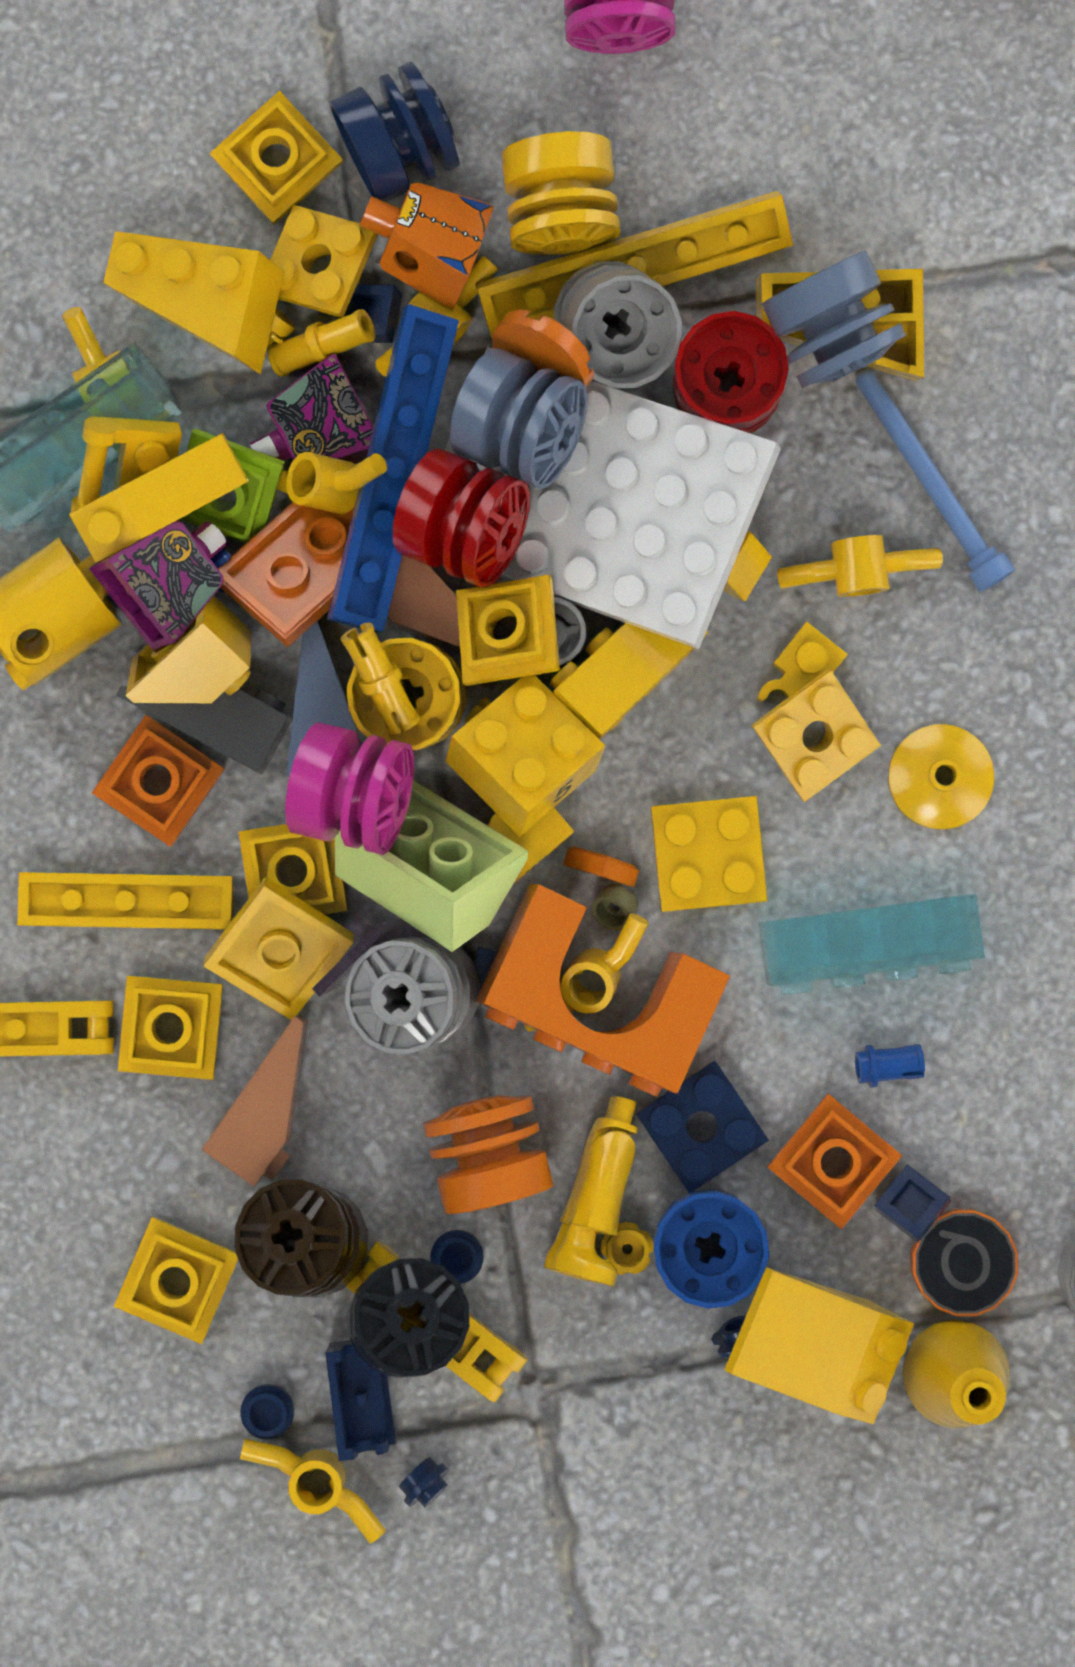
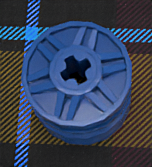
M714 1189L694 1191L672 1202L659 1219L653 1240L656 1268L667 1288L684 1302L707 1309L731 1306L749 1296L760 1282L769 1258L767 1232L757 1214L736 1196ZM712 1232L718 1233V1243L724 1248L723 1253L720 1256L711 1254L707 1261L699 1258L701 1249L695 1244L696 1239L699 1236L708 1238Z

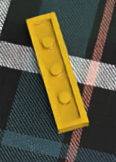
M19 872L17 926L226 929L234 919L235 877Z

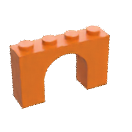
M529 884L475 1002L488 1007L484 1017L511 1030L515 1029L517 1022L537 1030L533 1037L534 1041L562 1053L566 1044L584 1052L581 1060L582 1063L610 1075L613 1067L621 1069L632 1075L628 1083L629 1085L652 1096L658 1097L661 1089L678 1094L730 975L684 953L670 952L648 1002L635 1019L614 1030H591L573 1017L565 1005L560 989L562 962L587 907L540 884Z

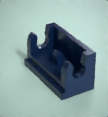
M351 1340L330 1343L325 1355L339 1461L353 1460L358 1457V1453L365 1451H375L377 1455L388 1452L390 1445L396 1444L388 1376L372 1370L356 1354Z

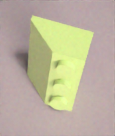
M414 780L408 810L400 833L392 848L385 855L365 851L363 845L359 849L344 846L341 830L335 837V876L451 952L490 925L528 859V850Z

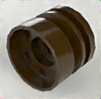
M302 1179L278 1180L260 1188L243 1205L235 1225L234 1249L242 1270L258 1287L277 1295L324 1298L344 1289L359 1274L368 1252V1229L360 1209L345 1194ZM295 1229L302 1230L303 1239L295 1241L294 1247L288 1246L287 1237L294 1235Z

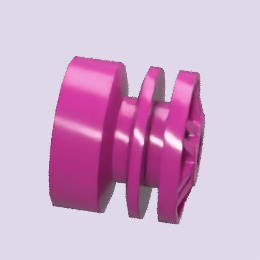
M564 0V15L568 17L565 20L566 41L574 48L602 54L632 53L662 45L675 36L676 22L675 14L672 12L674 0Z
M316 722L308 729L299 745L287 785L285 813L289 831L330 842L341 830L344 846L359 849L363 845L365 851L385 855L392 848L400 833L411 798L414 778V753L412 746L396 740H391L387 744L385 738L371 735L360 747V740L356 731Z

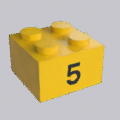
M535 675L520 678L451 736L445 762L520 837L596 772L606 745Z

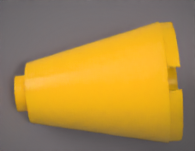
M957 1319L934 1323L919 1333L911 1344L912 1346L904 1361L902 1370L905 1390L914 1407L928 1420L949 1428H965L986 1424L997 1418L1004 1408L1010 1383L1009 1361L1000 1342L986 1329Z

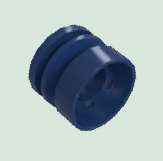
M408 62L398 67L399 77L405 91L403 93H400L389 74L385 73L379 76L384 102L377 106L369 94L360 86L329 101L335 123L364 184L372 196L385 202L408 191L409 180L405 165L410 162L414 163L426 180L436 177L435 168L429 154L432 151L446 171L460 166L454 144V131L444 106L434 88L426 82L413 62Z

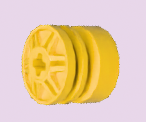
M564 131L525 138L509 145L501 152L505 193L519 199L507 207L508 222L514 225L510 228L512 249L520 253L532 255H562L581 252L612 242L620 237V219L614 214L618 206L617 196L608 190H603L614 182L615 176L611 140L604 135L591 132Z
M395 638L381 642L390 663H397L403 676L400 682L404 690H406L405 681L410 680L413 687H422L424 690V696L416 699L417 708L414 709L420 717L419 722L406 731L402 723L398 725L401 729L399 734L391 735L388 733L386 724L371 695H365L358 683L361 676L354 665L347 684L348 710L357 729L367 738L375 735L385 738L387 744L391 740L410 744L413 750H421L445 740L460 724L467 705V687L462 682V671L457 661L441 647L415 638Z

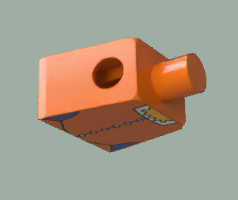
M416 182L410 185L401 208L371 195L359 226L388 238L379 262L382 270L444 307L453 310L471 273L494 206Z

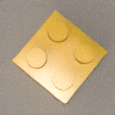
M757 796L650 807L661 912L768 901Z
M265 877L205 955L203 967L292 1020L354 943V933Z

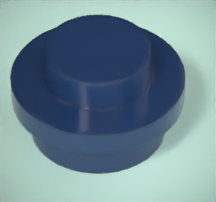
M450 1230L440 1235L434 1242L430 1253V1261L443 1266L460 1284L472 1280L481 1270L484 1260L483 1248L479 1240L473 1234L464 1230Z
M263 1384L253 1388L248 1392L241 1404L240 1417L242 1424L251 1435L260 1439H274L281 1436L288 1430L294 1418L292 1398L283 1388L277 1385Z
M431 1457L420 1463L399 1485V1488L406 1495L404 1502L409 1507L418 1501L424 1508L431 1504L448 1486L443 1480V1477L449 1471L444 1463L437 1465Z

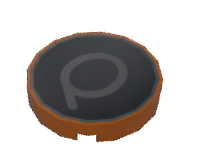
M972 1208L949 1209L942 1212L918 1243L914 1241L910 1250V1272L918 1291L937 1309L954 1316H978L996 1308L1011 1293L1018 1275V1252L1010 1233L995 1218Z

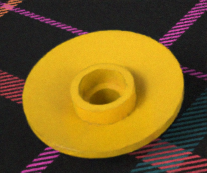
M935 724L914 731L898 745L890 761L888 784L895 804L911 821L926 828L951 829L973 820L987 805L994 786V768L987 749L973 734L957 726ZM940 766H947L953 772V781L948 786L939 784L935 778V772Z

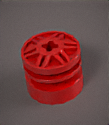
M738 311L711 314L693 325L679 345L672 381L676 407L680 411L753 434L767 424L780 403L789 372L786 347L779 336H776L773 328L755 315ZM728 372L734 373L737 376V386H732L729 392L720 390L721 380L719 378L724 379Z
M436 448L428 452L419 461L404 485L393 522V544L400 555L435 568L443 564L447 574L458 578H465L466 582L487 588L501 577L518 550L530 510V491L528 485L522 480L509 475L503 476L502 472L488 467L480 471L476 462Z

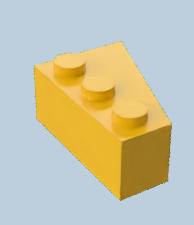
M115 231L104 276V284L137 306L187 332L261 375L284 276V271L260 251Z
M625 623L615 633L606 627L585 648L590 657L579 667L570 661L552 678L549 685L554 689L553 694L589 730L601 739L609 731H612L623 720V717L658 686L695 648Z

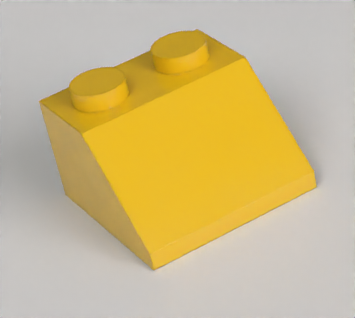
M213 595L177 641L154 650L149 644H146L132 658L125 696L133 703L212 704L223 692L227 695H232L242 687L251 674L248 669L250 668L252 655V631Z

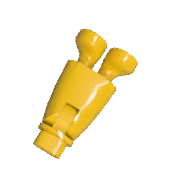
M619 1096L610 1097L605 1118L600 1117L596 1119L586 1140L570 1197L559 1220L562 1222L561 1227L546 1255L543 1268L588 1282L614 1287L617 1269L597 1254L595 1239L596 1233L617 1236L622 1200L636 1150L635 1143L630 1137L631 1135H637L638 1127L631 1125L636 1101Z

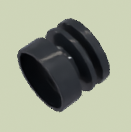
M423 1258L398 1259L372 1272L355 1290L347 1311L348 1335L356 1354L372 1370L393 1378L424 1376L446 1366L461 1350L470 1327L469 1302L460 1282L443 1266ZM416 1304L420 1308L417 1317L423 1322L421 1328L414 1326L405 1332L400 1328L403 1318L397 1313L399 1307L407 1309Z

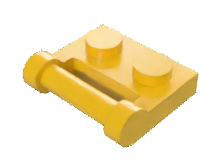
M101 416L87 418L84 422L82 438L87 444L78 496L72 499L70 513L101 497L100 493L108 447L114 443H121L113 490L178 456L182 437L179 423Z

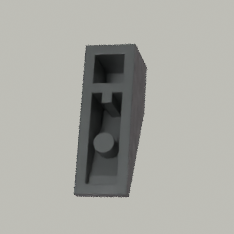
M121 686L116 694L118 697L263 775L292 723V719L282 713L286 703L259 688L254 697L241 690H237L232 695H227L223 692L212 704L133 703L125 696L127 686Z

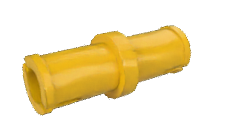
M363 309L354 311L353 314L327 324L320 321L307 326L305 333L288 339L281 344L270 345L268 347V359L274 372L279 377H285L296 370L317 362L321 363L333 354L337 357L339 353L364 343L373 342L375 340V328L368 313Z
M364 623L360 625L362 630L360 634L357 628L354 627L343 634L340 639L361 676L358 682L361 690L365 695H371L386 724L388 733L391 735L399 734L401 732L398 726L400 723H402L406 731L419 722L420 717L414 710L400 682L403 675L398 664L390 663L374 631L373 624Z

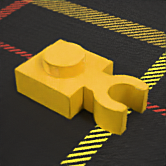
M806 622L772 664L783 673V676L780 679L767 682L759 690L756 700L762 703L769 693L773 691L783 693L787 699L826 669H830L834 673L848 654Z

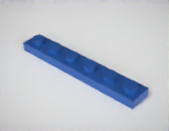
M410 304L406 305L402 310L367 458L374 453L381 455L386 461L387 471L361 487L358 491L327 620L360 628V625L364 623H372L375 633L384 632L402 555L398 554L393 544V522L396 507L405 483L415 466L428 451L459 320Z

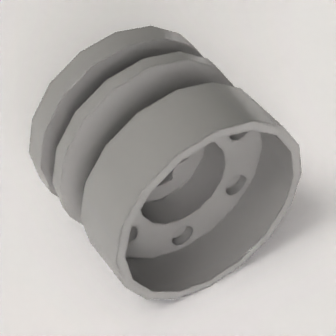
M597 261L577 270L562 286L554 305V319L569 329L586 347L591 358L587 366L589 369H594L593 379L614 389L638 388L656 380L673 363L681 343L682 319L675 299L654 279L648 277L641 270L621 261ZM607 312L620 318L615 327L606 324L602 320Z
M419 933L405 938L390 940L368 949L354 963L347 978L345 1006L353 1028L366 1043L385 1053L408 1055L456 1037L471 1023L479 1005L475 1000L480 991V980L474 962L461 946L451 952L427 935ZM406 986L409 989L405 998L411 1004L406 1006L401 1003L404 993L399 987Z

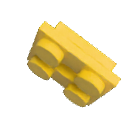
M280 90L209 153L212 159L273 225L291 211L293 205L301 202L344 163L339 154ZM273 144L284 145L290 150L289 159L279 167H270L262 162L263 152Z
M293 205L270 258L274 264L284 271L278 299L343 318L378 234L359 226L360 223ZM330 255L331 261L324 271L312 274L311 267L313 263L322 256Z
M549 574L496 583L487 588L478 586L456 590L462 682L465 686L560 671L553 581ZM507 616L516 617L517 626L513 634L503 640L494 639V628L497 622Z
M826 669L751 725L803 802L813 797L881 746L830 669ZM814 721H822L825 727L822 741L813 747H805L802 739L805 728Z
M287 824L238 831L248 898H250L266 877L324 915L348 911L344 881L335 876V838L329 842L291 833ZM288 856L300 857L307 866L305 880L294 887L286 886L278 876V867L281 861Z
M127 975L118 1071L214 1080L223 984ZM166 1012L176 1014L183 1023V1034L175 1043L162 1041L156 1033V1022Z
M153 1216L150 1219L113 1307L199 1344H203L237 1265L238 1257L236 1252ZM178 1267L188 1274L190 1288L186 1294L177 1296L166 1291L162 1283V1276L166 1269Z

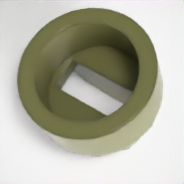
M610 884L602 889L591 905L592 915L595 920L603 927L613 931H621L629 914H636L638 901L634 892L630 893L627 889L623 888L624 885ZM613 902L620 908L616 911L609 905Z

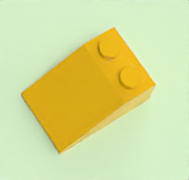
M766 1267L724 1370L734 1376L840 1416L874 1424L879 1410L886 1400L887 1391L898 1363L906 1351L907 1341L914 1323L870 1300Z

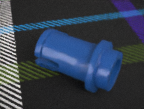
M914 1044L887 1049H874L872 1045H866L864 1051L855 1052V1070L859 1084L868 1083L871 1088H875L878 1086V1082L924 1078L925 1061L921 1045Z

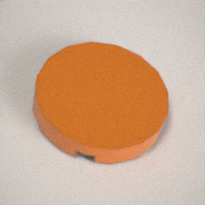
M524 309L511 311L505 315L492 334L494 349L500 348L530 360L536 366L537 372L541 369L551 368L556 370L562 377L571 376L576 378L587 388L594 378V369H589L587 366L591 358L586 347L569 329L555 319L544 315L538 321L526 317L530 311Z

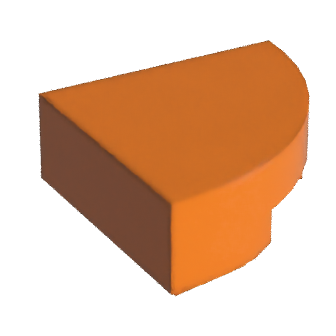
M575 846L573 848L568 847L563 862L564 866L633 888L639 873L636 866Z

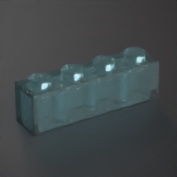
M135 342L0 436V524L9 533L24 522L36 519L47 506L64 494L79 489L87 444L83 440L82 434L84 422L87 418L95 416L172 422L175 417L182 413L172 385ZM114 443L108 447L105 466L109 463L118 462L121 443Z
M976 894L758 922L766 985H780L781 995L813 991L811 981L831 978L834 988L866 984L864 974L885 971L886 981L918 977L917 967L938 964L939 974L971 970L970 960L985 958Z

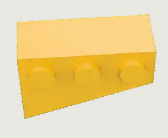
M923 268L876 270L881 284L861 300L866 309L887 303L892 304L895 311L872 322L878 334L901 323L907 336L897 340L882 358L866 365V367L912 381L924 378ZM818 272L761 273L756 279V316L772 327L761 304ZM802 330L779 336L781 341L798 346L806 341Z

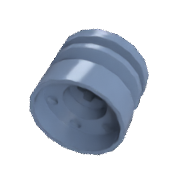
M866 250L806 278L761 304L776 336H784L802 330L806 341L787 355L789 363L791 364L813 353L818 363L817 366L796 376L801 388L810 384L834 382L882 358L897 340L907 336L901 323L878 334L872 322L895 310L891 303L866 309L861 300L881 284Z
M500 348L491 349L477 360L466 376L457 396L450 425L449 438L452 451L458 456L474 461L486 468H495L501 465V470L504 474L517 479L521 478L527 485L534 488L543 489L549 487L560 476L570 461L580 439L586 419L588 403L586 386L580 380L571 376L562 377L556 370L551 368L541 369L537 372L536 366L530 360Z

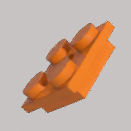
M145 715L92 791V794L169 847H172L223 774L225 768L148 715ZM154 766H165L172 778L169 789L161 795L154 796L149 794L144 786L146 772Z
M827 1093L766 1167L842 1229L903 1155ZM841 1147L849 1154V1167L840 1176H828L821 1167L822 1156L830 1148Z

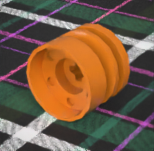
M494 1095L450 1107L448 1111L440 1116L423 1122L426 1137L450 1134L452 1141L430 1148L431 1158H456L458 1163L457 1168L437 1177L445 1214H458L490 1208L538 1194L554 1186L545 1150L521 1151L518 1141L540 1131L538 1121L513 1123V1117L534 1110L531 1095L518 1097Z

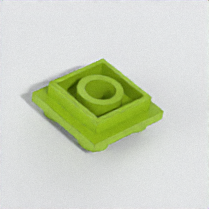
M194 428L190 435L187 451L214 438L215 435ZM228 441L249 482L234 489L237 501L228 502L217 498L180 518V520L196 526H200L206 521L210 522L224 536L246 544L268 524L285 461Z

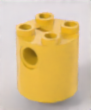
M60 536L0 577V653L7 661L4 665L7 672L23 691L31 685H38L123 625L122 620L107 598L108 592L89 569L95 564L92 555L90 554L80 561Z

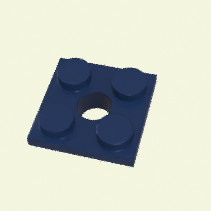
M713 1060L685 1079L678 1094L667 1091L635 1113L689 1194L769 1141L716 1060ZM699 1111L711 1113L716 1120L715 1133L705 1141L692 1139L686 1129L690 1116Z

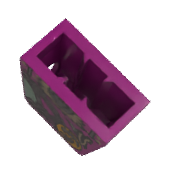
M333 354L267 403L266 408L277 429L249 443L253 450L283 461L291 457L294 460L303 452H311L357 464L367 458L374 428L336 355Z
M177 520L93 564L89 569L154 650L177 641L223 584V575L211 559L226 547V540L221 531L210 522L202 523L190 534L184 524Z

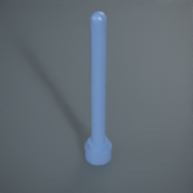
M870 369L859 371L856 375L857 386L971 559L967 563L972 571L968 576L979 593L984 592L1012 574L1016 569L1005 552L999 554L994 546L991 548L987 546L877 375Z

